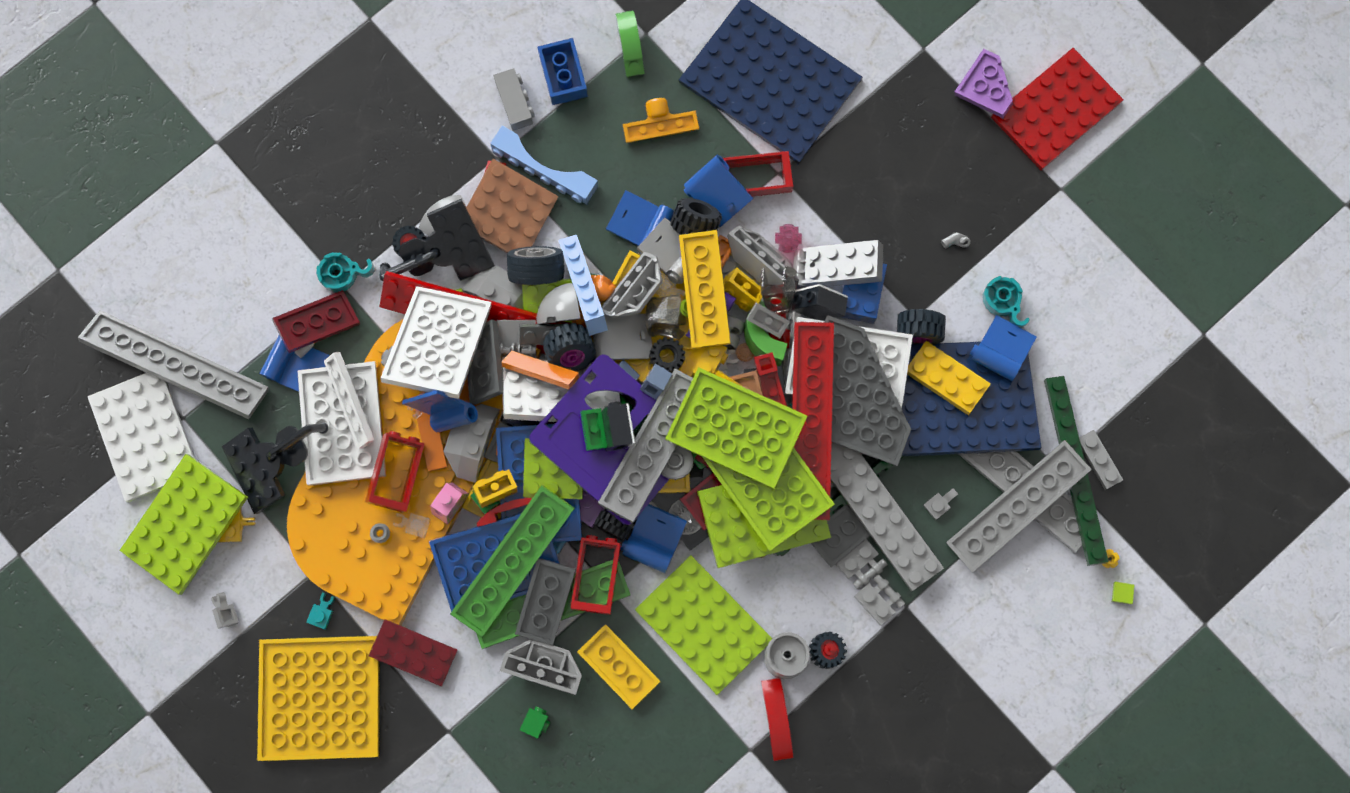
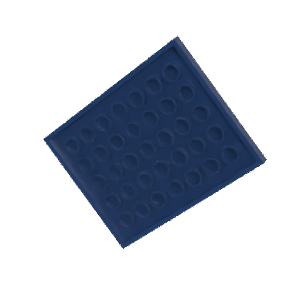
M740 0L679 78V83L780 152L789 151V158L799 164L861 82L863 76L750 0Z
M981 341L932 344L991 384L972 412L967 415L907 375L902 412L910 425L911 431L901 456L1040 450L1042 447L1029 354H1027L1012 382L971 360L973 356L970 353L974 345L979 346ZM911 344L908 365L923 344Z

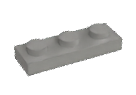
M1095 430L1079 437L1082 452L1103 488L1106 490L1123 481L1122 476Z

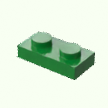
M601 408L581 411L586 451L607 448Z

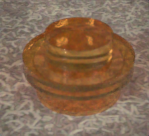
M746 343L740 344L736 349V356L740 361L748 362L753 359L754 354Z

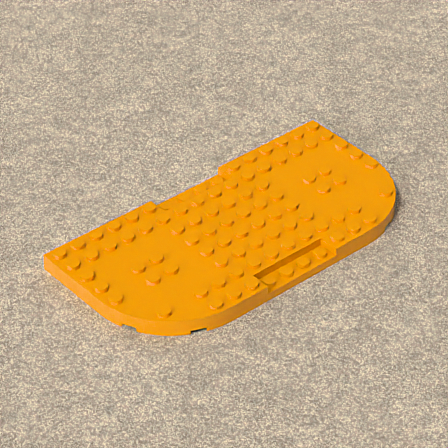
M402 319L380 336L364 363L376 362L382 435L394 431L401 433L403 438L408 439L409 436L419 438V442L422 443L415 409L403 405L402 400L423 393L415 389L381 382V376L385 368L381 363V357L387 349L389 350L394 345L403 322ZM536 348V359H539L542 353L540 349ZM503 394L474 405L484 404L500 409L489 445L503 413ZM451 429L440 432L444 448ZM388 442L384 456L386 476L378 478L374 495L398 502L401 501L415 448ZM423 451L407 512L402 513L365 503L371 478L308 486L305 471L293 494L287 516V534L292 554L303 573L321 589L382 620L386 619L401 626L435 562L429 541L449 534L464 503L461 505L447 525L431 513L430 506L446 483H454L467 493L471 492L475 483L457 478L447 457L448 468L428 472ZM484 457V460H483V463H482L480 472H481V470L483 469V467H484V465H485V463H486V461H487V459H486L485 457ZM382 523L389 528L390 536L386 542L376 543L371 539L370 530L375 524ZM383 530L377 532L378 537H382L384 534Z

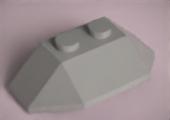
M739 225L727 235L734 261L762 285H785L795 276L788 258L760 234L744 229Z
M645 251L614 292L602 305L601 308L605 316L617 318L638 314L642 311L663 283L659 261L656 256Z
M499 266L471 276L462 289L470 295L523 309L522 285L510 282L507 271Z
M484 404L475 406L478 412L476 422L451 429L443 451L457 478L474 483L477 481L500 409Z
M533 639L506 651L500 668L501 672L574 695L577 693L582 677L569 650Z

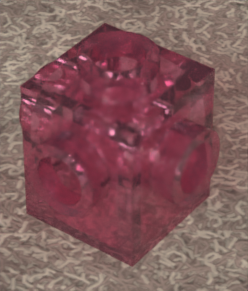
M784 224L779 227V232H775V244H778L779 251L791 253L797 250L798 244H802V233H798L799 227H794L792 224Z

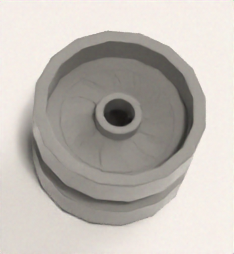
M783 632L774 636L764 652V663L767 670L773 676L780 679H792L798 676L805 669L810 658L806 641L801 636L792 632ZM785 652L788 653V656H791V657H790V658H785V657H784V653H785Z

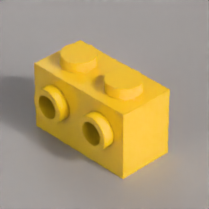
M737 267L723 279L725 292L735 297V304L746 312L751 310L756 302L759 304L766 291Z
M723 345L706 347L692 372V378L698 367L716 374L720 365H724L729 356L727 354V347Z
M509 469L499 471L493 477L481 479L473 485V491L481 508L518 492L517 485Z

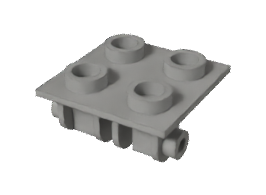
M497 320L501 358L506 357L511 351L536 358V345H519V324H536V320Z

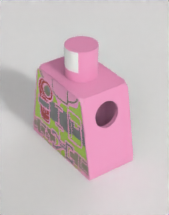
M446 483L430 506L431 513L448 525L469 493L454 483Z

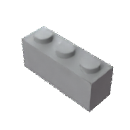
M513 68L493 75L512 131L532 125V118L535 115L532 106L528 107L526 101L529 98L526 90L522 91L520 85L523 84L520 73L516 74Z

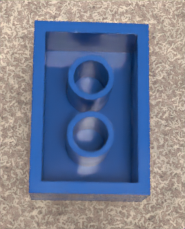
M569 38L537 46L552 106L588 97L574 39Z
M883 264L882 282L843 285L842 294L848 296L846 314L841 318L871 324L875 323L887 264Z

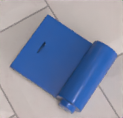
M719 155L712 158L684 184V192L690 198L693 197L694 199L709 203L721 213L722 220L719 227H722L753 200L748 191L731 174L726 161Z
M625 190L606 230L639 246L664 218L671 221L674 210L664 205L658 207Z
M996 315L979 346L974 345L970 353L973 356L971 360L1013 382L1037 336Z
M278 335L259 374L299 392L298 370L326 367L324 360L330 355L311 348L300 358L295 351L291 353L287 351L280 335Z
M439 390L402 400L403 405L429 414L430 426L435 432H442L476 422L478 418L477 409L473 404L461 399L448 397Z
M648 504L638 516L630 538L623 541L620 549L623 551L622 555L665 574L687 520Z

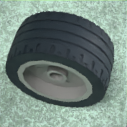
M531 246L513 249L507 253V275L512 283L543 285L558 282L564 278L563 250L560 248Z

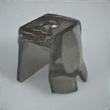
M786 265L783 270V283L776 286H769L765 269L762 268L761 295L764 305L767 309L778 315L788 313L791 308L799 283V279L794 280L797 274L794 268ZM777 298L781 300V303L772 304L770 301Z
M680 295L660 298L651 297L648 301L645 326L649 337L667 336L679 340L685 335V332L679 328V325L686 324V318L680 312Z

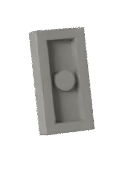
M757 302L746 318L751 323L781 338L790 323L789 320Z

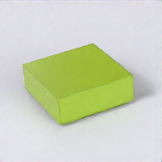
M1113 582L1111 602L1133 604L1135 585Z

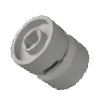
M728 316L731 344L723 346L727 347V349L736 350L740 340L738 335L742 334L745 323Z

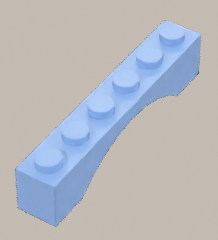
M501 126L490 143L492 152L500 158L503 156L509 159L508 161L516 167L518 165L521 166L531 176L535 174L540 177L543 183L554 185L556 190L562 194L567 193L571 195L572 199L578 203L583 202L587 204L598 188V180L582 171L560 172L541 165L526 152L518 134L504 126Z
M577 235L559 240L589 336L607 331L604 313Z

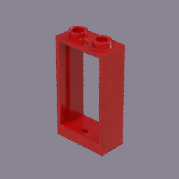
M789 151L723 158L729 168L781 163L784 185L749 188L746 190L752 197L792 193L793 181Z
M394 431L383 434L365 503L402 513L407 512L424 448V443L419 442V438L411 436L408 439L403 438L401 433ZM389 441L415 448L400 502L374 495Z
M586 535V538H581L571 602L572 610L611 615L621 543H617V539L606 538L603 541L598 540L597 536ZM587 545L615 549L607 605L578 601Z

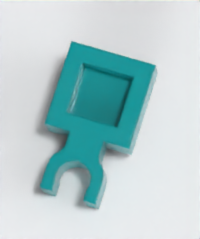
M322 592L320 605H313L306 622L326 630L333 611L328 608L334 603L336 597L331 596L330 601L325 602L326 593Z

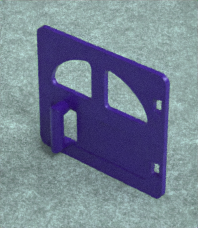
M602 354L596 358L532 431L529 441L599 502L629 448L607 452L605 449L586 451L580 412L591 410L592 408L585 402V397L597 391H613L633 398L636 402V406L630 412L633 430L646 415H649L657 400L640 390L641 384L609 356ZM592 372L596 377L589 384L585 379ZM553 416L557 422L550 429L545 424ZM662 474L660 475L638 516L667 483L668 478ZM609 511L621 523L625 525L631 524V522L627 521L626 519Z

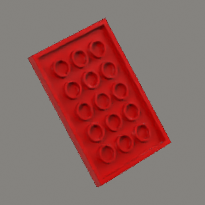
M1073 47L1012 98L1013 104L1004 118L992 114L991 118L1040 170H1043L1120 105L1124 99Z

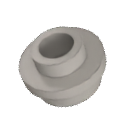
M382 523L375 524L370 530V537L376 543H384L390 536L389 528ZM379 530L384 532L382 537L377 536Z

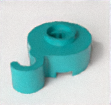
M330 253L325 255L324 259L317 265L316 275L319 282L327 290L339 292L348 290L354 284L358 275L363 278L372 276L375 267L372 261L367 259L368 267L362 270L357 262L351 261L342 253ZM338 269L340 271V274L337 276L333 275V273H335V270Z
M1002 276L993 278L987 284L982 294L986 309L997 316H1009V322L1020 328H1024L1030 321L1029 318H1026L1024 321L1017 319V315L1021 310L1020 304L1023 293L1020 284L1014 278ZM999 293H1001V295L1004 293L1006 297L1004 299H1001L999 297Z

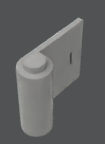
M664 218L636 249L642 254L645 251L656 256L659 261L660 270L668 276V279L674 284H682L684 276L679 242L680 234L672 228L671 222Z
M633 314L617 318H610L604 315L608 330L592 335L596 350L595 360L602 354L609 356L613 361L650 359L649 354L652 348L649 314Z

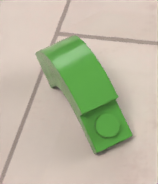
M634 11L616 13L626 77L645 74Z
M760 300L759 304L766 307L767 302ZM746 319L744 337L750 351L755 356L773 352L776 366H781L787 343L771 338L764 329Z

